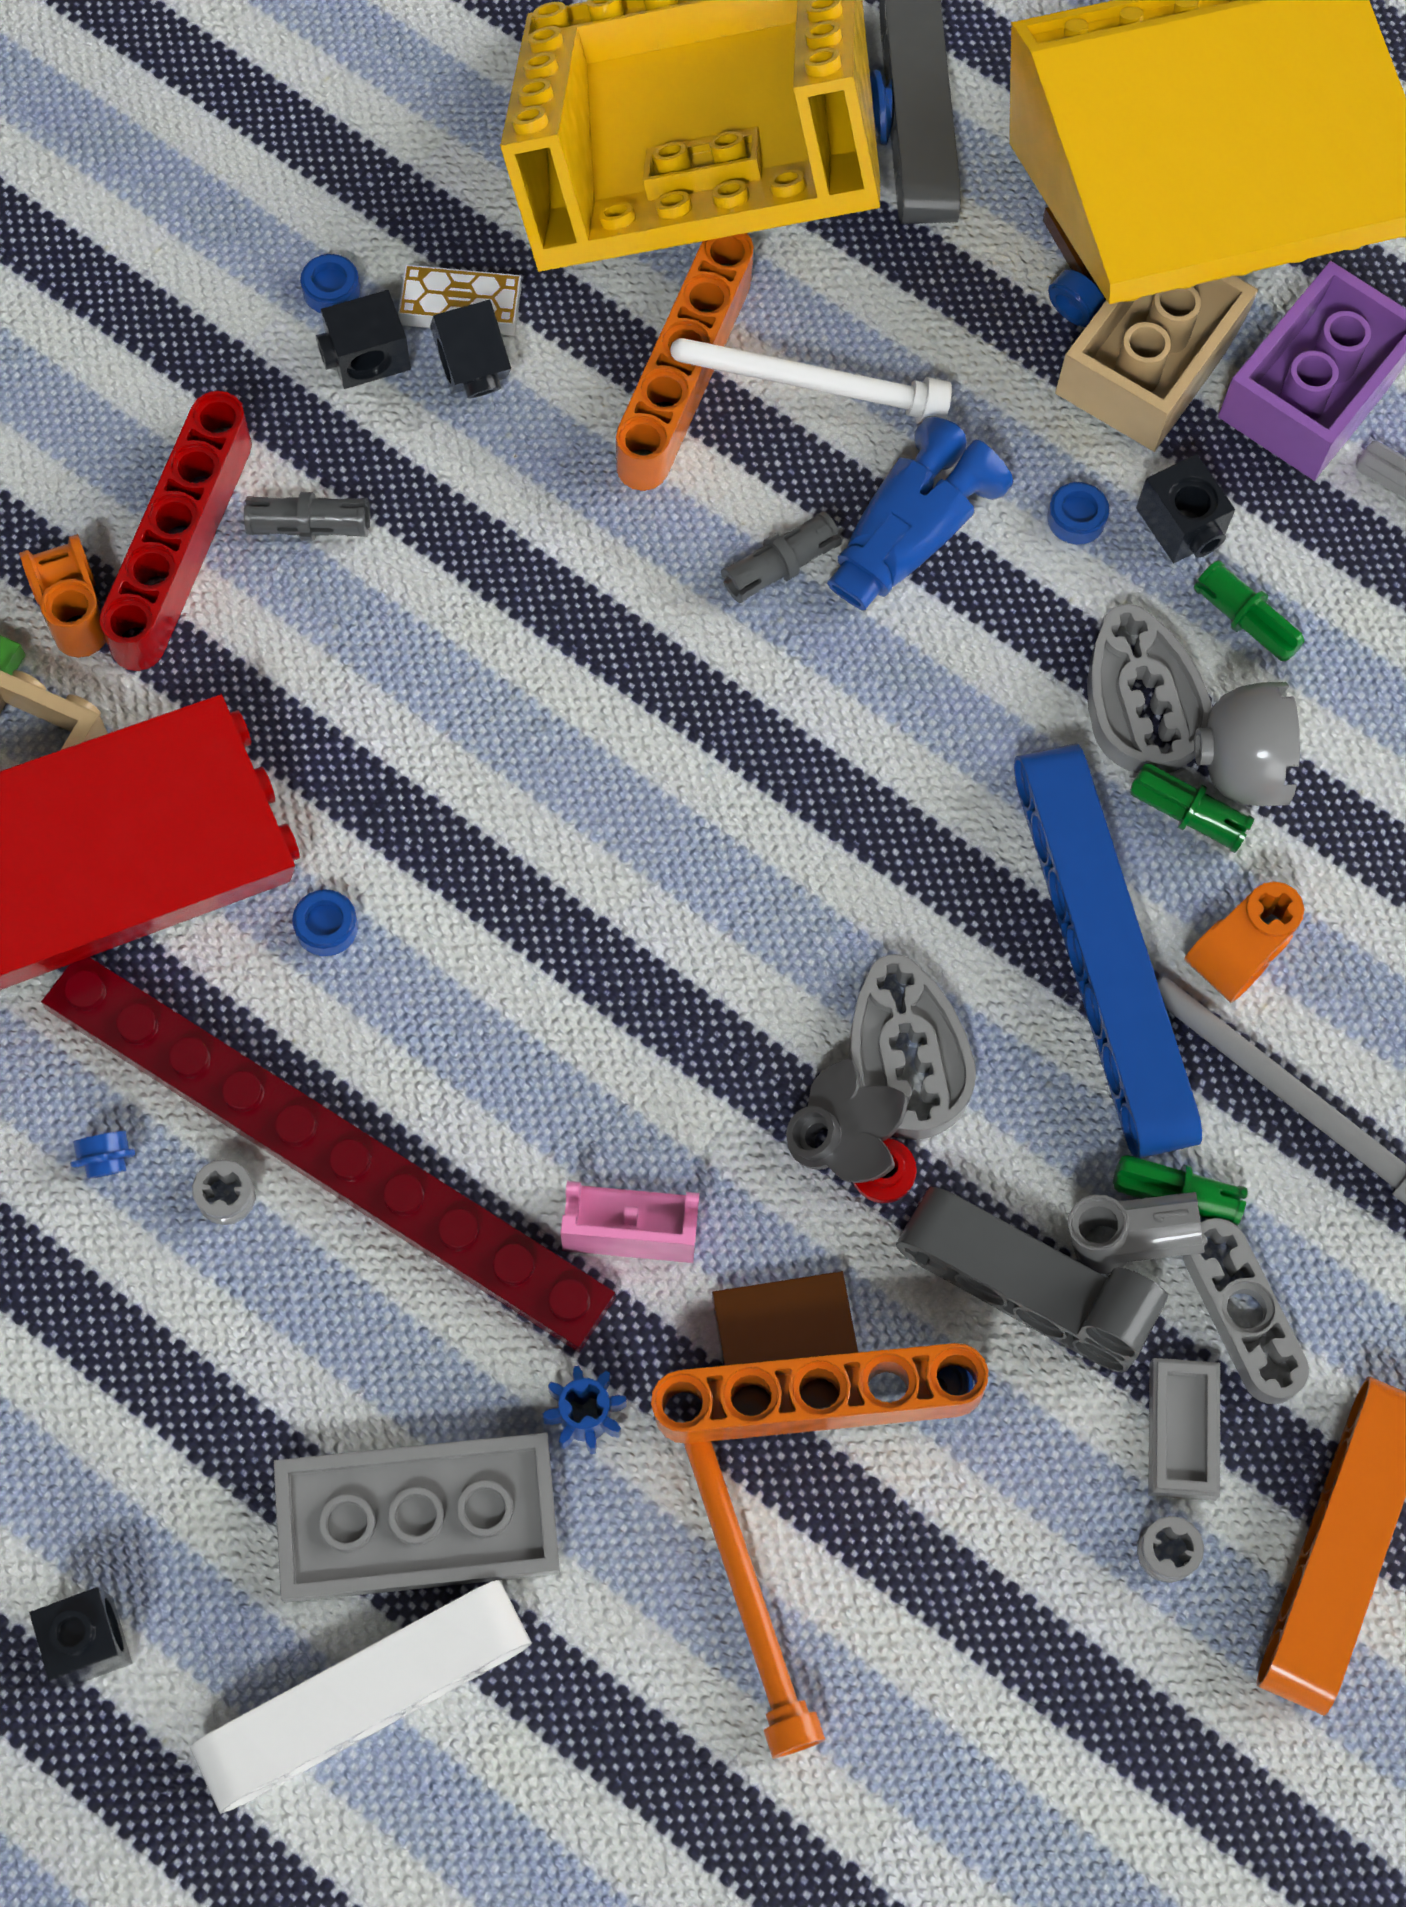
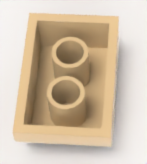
M1230 276L1196 284L1186 289L1178 288L1140 297L1129 302L1122 301L1109 304L1106 300L1066 353L1055 394L1155 452L1225 355L1246 319L1258 289L1236 276Z

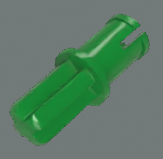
M1220 560L1211 564L1199 577V582L1195 584L1194 591L1204 596L1231 619V628L1235 632L1244 629L1280 661H1288L1299 651L1305 641L1302 633L1266 603L1268 594L1264 591L1254 592L1227 569Z
M1145 764L1139 770L1130 788V793L1133 797L1179 821L1177 828L1184 830L1188 826L1224 845L1233 853H1236L1247 836L1245 832L1250 830L1255 819L1206 794V786L1200 785L1196 789L1152 764Z
M1125 1155L1120 1158L1113 1176L1114 1189L1117 1192L1140 1199L1196 1192L1199 1215L1201 1217L1225 1219L1236 1226L1239 1225L1246 1207V1201L1240 1200L1248 1196L1246 1187L1241 1185L1235 1186L1193 1174L1192 1167L1185 1164L1178 1170Z

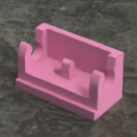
M567 1181L565 1215L562 1216L561 1225L562 1251L693 1263L700 1193L686 1192V1195L581 1186V1182Z

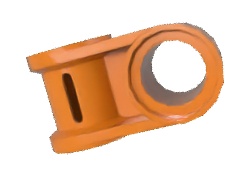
M79 535L70 536L68 544L34 555L29 550L20 552V559L37 604L40 605L41 612L58 649L67 656L76 658L87 657L98 652L106 643L99 621L102 608L94 588L96 582ZM83 615L82 618L76 621L67 622L68 619L74 616Z
M1275 881L1263 883L1255 888L1225 919L1223 918L1216 922L1194 944L1185 956L1184 961L1230 1003H1233L1250 988L1293 938V933L1302 922L1305 908L1301 896L1286 883ZM1271 914L1275 915L1278 918L1271 921L1269 924L1265 923L1261 919H1265L1269 917Z

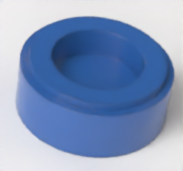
M336 254L320 255L310 260L302 270L300 281L304 300L310 308L318 313H321L322 308L359 298L360 283L357 269L350 260Z
M1071 269L1062 271L1048 288L1049 298L1055 309L1065 319L1081 327H1086L1106 301L1099 288L1090 279Z
M1084 482L1068 483L1060 487L1052 496L1047 513L1048 525L1054 535L1064 542L1076 545L1090 543L1097 539L1105 528L1109 516V504L1105 495L1095 486Z
M324 889L311 892L299 901L293 912L292 923L297 940L305 950L314 955H337L345 951L356 938L358 920L354 906L346 896L337 891Z

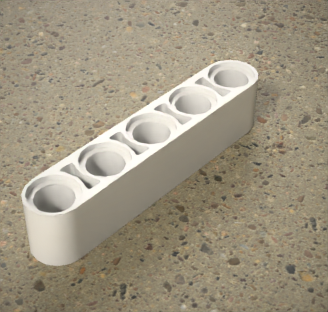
M496 1580L461 1596L213 1730L190 1746V1750L219 1813H225L248 1803L506 1662L528 1648L532 1642L501 1581Z

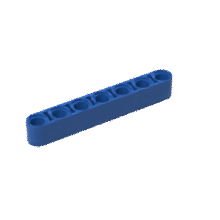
M1075 743L1016 756L1014 760V775L1018 794L1128 1149L1133 1157L1141 1159L1200 1145L1202 1142V1125L1197 1104L1084 752L1080 745Z

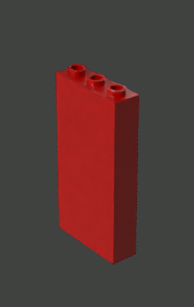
M222 694L0 771V990L291 881L295 869L294 861L300 859L298 845L288 824L285 823L278 826L269 805L275 802L271 781L262 766L256 769L253 768L245 747L251 746V738L245 720L239 710L229 711Z

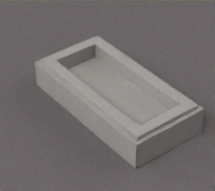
M1153 1358L1149 1367L1148 1496L1212 1501L1220 1498V1363Z

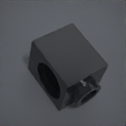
M389 290L321 309L325 333L316 335L318 349L325 369L328 370L336 367L344 389L411 370L406 335Z
M491 300L433 315L430 328L450 393L454 394L465 390L467 398L471 399L500 390L499 380L506 379L512 368Z
M1198 454L1147 477L1136 506L1137 511L1173 564L1192 554L1197 558L1206 556L1221 546L1226 539V531L1236 510ZM1179 510L1191 511L1198 517H1188Z
M99 1587L29 1612L48 1681L67 1689L133 1664L114 1599Z

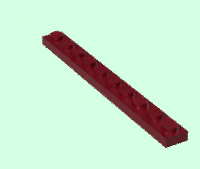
M88 957L70 964L42 999L41 1003L44 1008L54 1016L578 1353H580L616 1299L615 1291L92 958Z

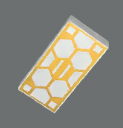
M406 265L398 312L402 326L430 328L433 315L490 299L501 335L515 336L522 288L521 275Z

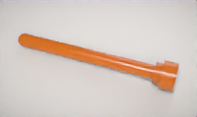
M712 1441L684 1443L772 1710L765 1714L769 1727L763 1730L773 1759L780 1758L818 1745L826 1739L817 1712H809L806 1701L797 1700Z

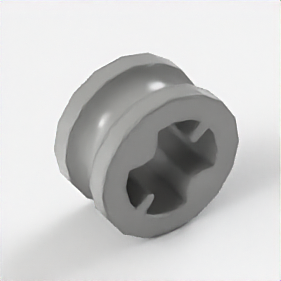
M226 1159L216 1160L203 1166L196 1174L192 1185L193 1198L203 1216L211 1222L220 1225L235 1224L244 1219L253 1209L256 1200L255 1187L246 1169L237 1162ZM220 1179L226 1185H231L236 1181L240 1182L241 1187H234L238 1199L230 1205H227L221 1199L213 1204L207 1202V1198L215 1197L211 1189L214 1182Z
M1168 1516L1156 1520L1143 1531L1138 1540L1137 1556L1139 1563L1144 1571L1157 1581L1172 1583L1183 1580L1198 1568L1203 1559L1204 1544L1201 1534L1192 1523L1180 1517ZM1165 1532L1170 1540L1181 1538L1184 1541L1187 1550L1179 1555V1558L1185 1561L1182 1567L1176 1568L1171 1559H1164L1162 1561L1157 1559L1153 1549L1162 1543L1161 1540L1156 1538L1157 1533Z

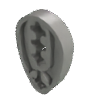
M1125 604L1113 608L1105 617L1090 659L1087 691L1088 710L1094 737L1105 755L1128 771L1138 773L1145 764H1152L1167 773H1172L1186 766L1195 758V732L1197 728H1207L1208 717L1212 708L1210 697L1202 677L1189 654L1168 628L1142 607ZM1119 627H1126L1130 635L1139 634L1134 646V655L1127 639L1122 636L1116 637ZM1135 680H1142L1146 688L1156 687L1150 700V708L1154 715L1164 714L1158 727V734L1162 742L1172 741L1168 753H1161L1158 745H1147L1153 733V724L1150 718H1139L1145 705V698L1140 690L1131 691Z
M898 954L886 955L879 958L871 966L858 995L850 1031L849 1059L857 1067L860 1087L888 1086L906 1094L908 1106L912 1095L911 1084L908 1080L897 1079V1077L903 1074L906 1062L905 1054L902 1050H892L891 1047L896 1045L898 1036L901 1033H908L912 1043H922L917 1048L914 1065L918 1073L928 1072L929 1075L924 1077L921 1086V1098L924 1103H935V1106L930 1108L927 1120H918L915 1111L907 1110L902 1124L892 1136L902 1139H925L946 1131L963 1115L975 1086V1061L966 1032L953 1006L937 983L909 957ZM895 974L900 984L909 983V986L905 987L902 997V1014L898 1013L895 999H893L890 990H879L880 987L884 986L886 975Z

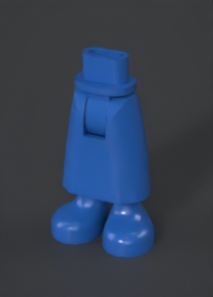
M926 417L917 427L914 438L915 446L919 453L914 460L902 457L898 459L859 519L849 539L847 548L838 556L840 567L828 580L827 584L834 593L859 610L865 611L877 595L886 597L892 590V587L903 581L922 565L974 515V506L967 499L970 495L975 493L982 498L995 500L1004 497L1013 485L1011 472L993 449L977 439L972 441L966 449L967 441L964 431L957 424L947 419ZM957 463L946 480L940 479L934 486V478L940 471L949 469Z

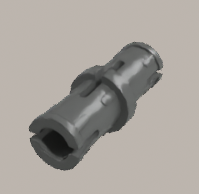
M301 492L299 497L268 498L247 496L245 499L244 526L247 535H299L302 541H314L316 536L346 535L368 537L370 504L368 498H316L313 492Z
M822 511L801 526L780 537L779 534L775 533L763 541V547L721 570V576L727 579L724 581V585L730 595L738 603H742L773 582L775 583L782 578L788 581L799 575L800 568L809 563V561L842 544L841 537L837 535L840 533L833 519L826 512Z

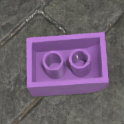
M1330 260L1232 378L1218 418L1315 481L1381 400L1406 365V308Z

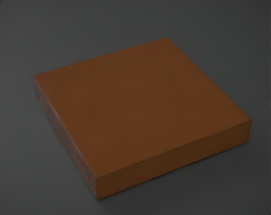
M843 1271L712 1292L723 1366L858 1353ZM825 1379L809 1381L800 1392L802 1400L808 1406L815 1409L828 1408L839 1397L837 1388ZM750 1385L736 1392L732 1405L738 1412L744 1415L755 1416L768 1408L771 1398L764 1389L759 1386Z

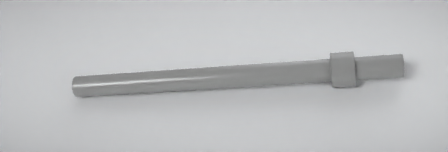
M1166 976L1158 982L1165 1007L1170 1013L1394 1187L1395 1191L1392 1195L1406 1205V1164Z

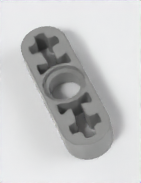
M1213 1218L1201 1222L1204 1246L1207 1244V1237L1209 1236L1215 1245L1226 1243L1230 1248V1252L1223 1259V1264L1230 1278L1239 1270L1243 1272L1245 1278L1236 1279L1230 1282L1222 1291H1218L1214 1284L1219 1283L1225 1274L1216 1258L1205 1260L1200 1253L1183 1255L1184 1264L1247 1391L1255 1399L1266 1404L1284 1403L1295 1396L1307 1382L1309 1366L1306 1356L1241 1229L1225 1219ZM1236 1294H1247L1255 1298L1262 1308V1321L1260 1325L1254 1328H1243L1235 1324L1227 1311L1229 1298ZM1269 1330L1275 1336V1339H1271L1264 1346L1270 1359L1274 1364L1285 1362L1290 1369V1373L1283 1378V1388H1281L1276 1379L1265 1381L1262 1378L1260 1370L1267 1364V1358L1260 1344L1251 1352H1248L1244 1345L1259 1340Z

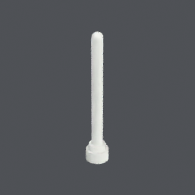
M686 338L676 339L670 348L673 359L681 363L906 409V415L915 417L917 424H921L926 417L946 419L951 403V382L926 377L923 382L914 380L910 386Z

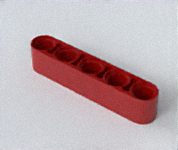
M213 391L205 393L192 405L101 610L99 621L111 655L119 666L127 670L141 671L149 669L157 664L163 656L250 455L252 442L242 403L236 396L228 392ZM222 427H228V428H229L228 430H226V431H224V432H220V433H215V432H213V431H215V430L218 429V428H222ZM201 476H207V477H209L208 479H206V480L203 481V482H198V483H192V482H190V481H192L193 479H195V478H197V477H201ZM178 526H187V527H188L187 529H185L184 531H182V532H180V533H176V534L168 533V531H170V530L173 529L174 527H178ZM158 576L166 577L159 584L144 585L151 578ZM144 628L135 637H121L129 629Z

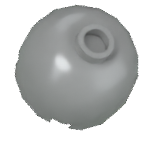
M1287 682L1250 684L1238 687L1222 695L1211 708L1207 728L1196 729L1194 738L1197 765H1207L1210 780L1224 797L1243 805H1290L1295 795L1297 784L1284 785L1287 767H1299L1300 728L1294 696L1281 697L1289 687Z

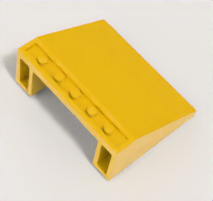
M587 0L566 6L562 2H549L537 7L532 13H527L500 147L538 272L880 208V173L863 1Z
M1111 0L1011 22L1009 144L1109 304L1134 301L1140 297L1178 288L1186 289L1204 282L1230 276H1243L1256 270L1287 263H1299L1309 258L1343 250H1356L1365 245L1395 238H1406V96L1369 0Z

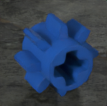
M578 1365L574 1366L573 1381L565 1387L550 1382L548 1385L549 1393L558 1401L559 1408L548 1409L542 1413L544 1424L547 1425L561 1423L563 1431L560 1434L559 1446L563 1450L575 1439L586 1442L587 1449L592 1455L596 1454V1439L605 1432L611 1437H620L621 1427L615 1420L610 1418V1412H617L626 1408L627 1400L626 1396L623 1395L609 1397L606 1391L610 1383V1373L608 1371L600 1374L597 1380L584 1378L583 1371ZM590 1397L596 1399L597 1415L599 1416L597 1420L586 1415L580 1423L573 1421V1408L571 1405L573 1401L584 1405Z

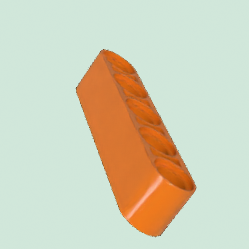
M747 233L702 241L618 426L616 434V469L620 480L634 490H651L664 482L715 370L674 360L670 353L672 343L676 339L686 338L725 347L750 291L754 246L752 239ZM708 309V310H713V311H712V312H702V311H699V310ZM660 402H668L673 405L668 407H661L655 404ZM644 449L650 450L653 453L649 455H637L633 452L635 450Z
M950 1343L685 1369L668 1373L657 1382L652 1392L651 1406L657 1426L663 1435L676 1443L686 1444L954 1418L969 1414L978 1407L988 1383V1368L985 1359L976 1349L966 1344ZM960 1366L972 1375L974 1388L964 1395H951L940 1387L937 1374L945 1367ZM883 1372L894 1373L904 1381L907 1392L897 1401L882 1402L870 1392L868 1386L870 1380ZM825 1379L837 1388L839 1397L830 1407L815 1409L808 1406L802 1400L800 1392L803 1386L811 1380ZM750 1385L759 1386L764 1389L771 1398L768 1408L755 1416L744 1415L738 1412L732 1405L736 1392ZM681 1392L692 1393L698 1396L703 1403L699 1415L692 1421L685 1423L675 1422L664 1413L668 1400Z
M1367 1377L1360 1387L1346 1421L1257 1676L1258 1687L1323 1716L1331 1709L1342 1685L1406 1498V1392L1372 1377Z

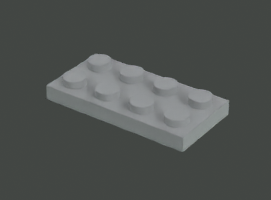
M548 1432L274 1460L280 1595L284 1603L560 1574Z

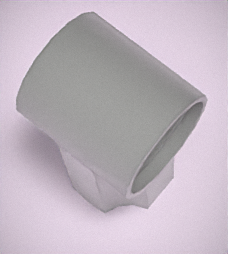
M1196 1192L1119 1202L1107 1195H1091L1077 1202L1068 1216V1230L1077 1261L1099 1274H1109L1114 1268H1122L1127 1262L1205 1253ZM1099 1226H1107L1117 1231L1110 1240L1103 1243H1092L1085 1239L1089 1231Z

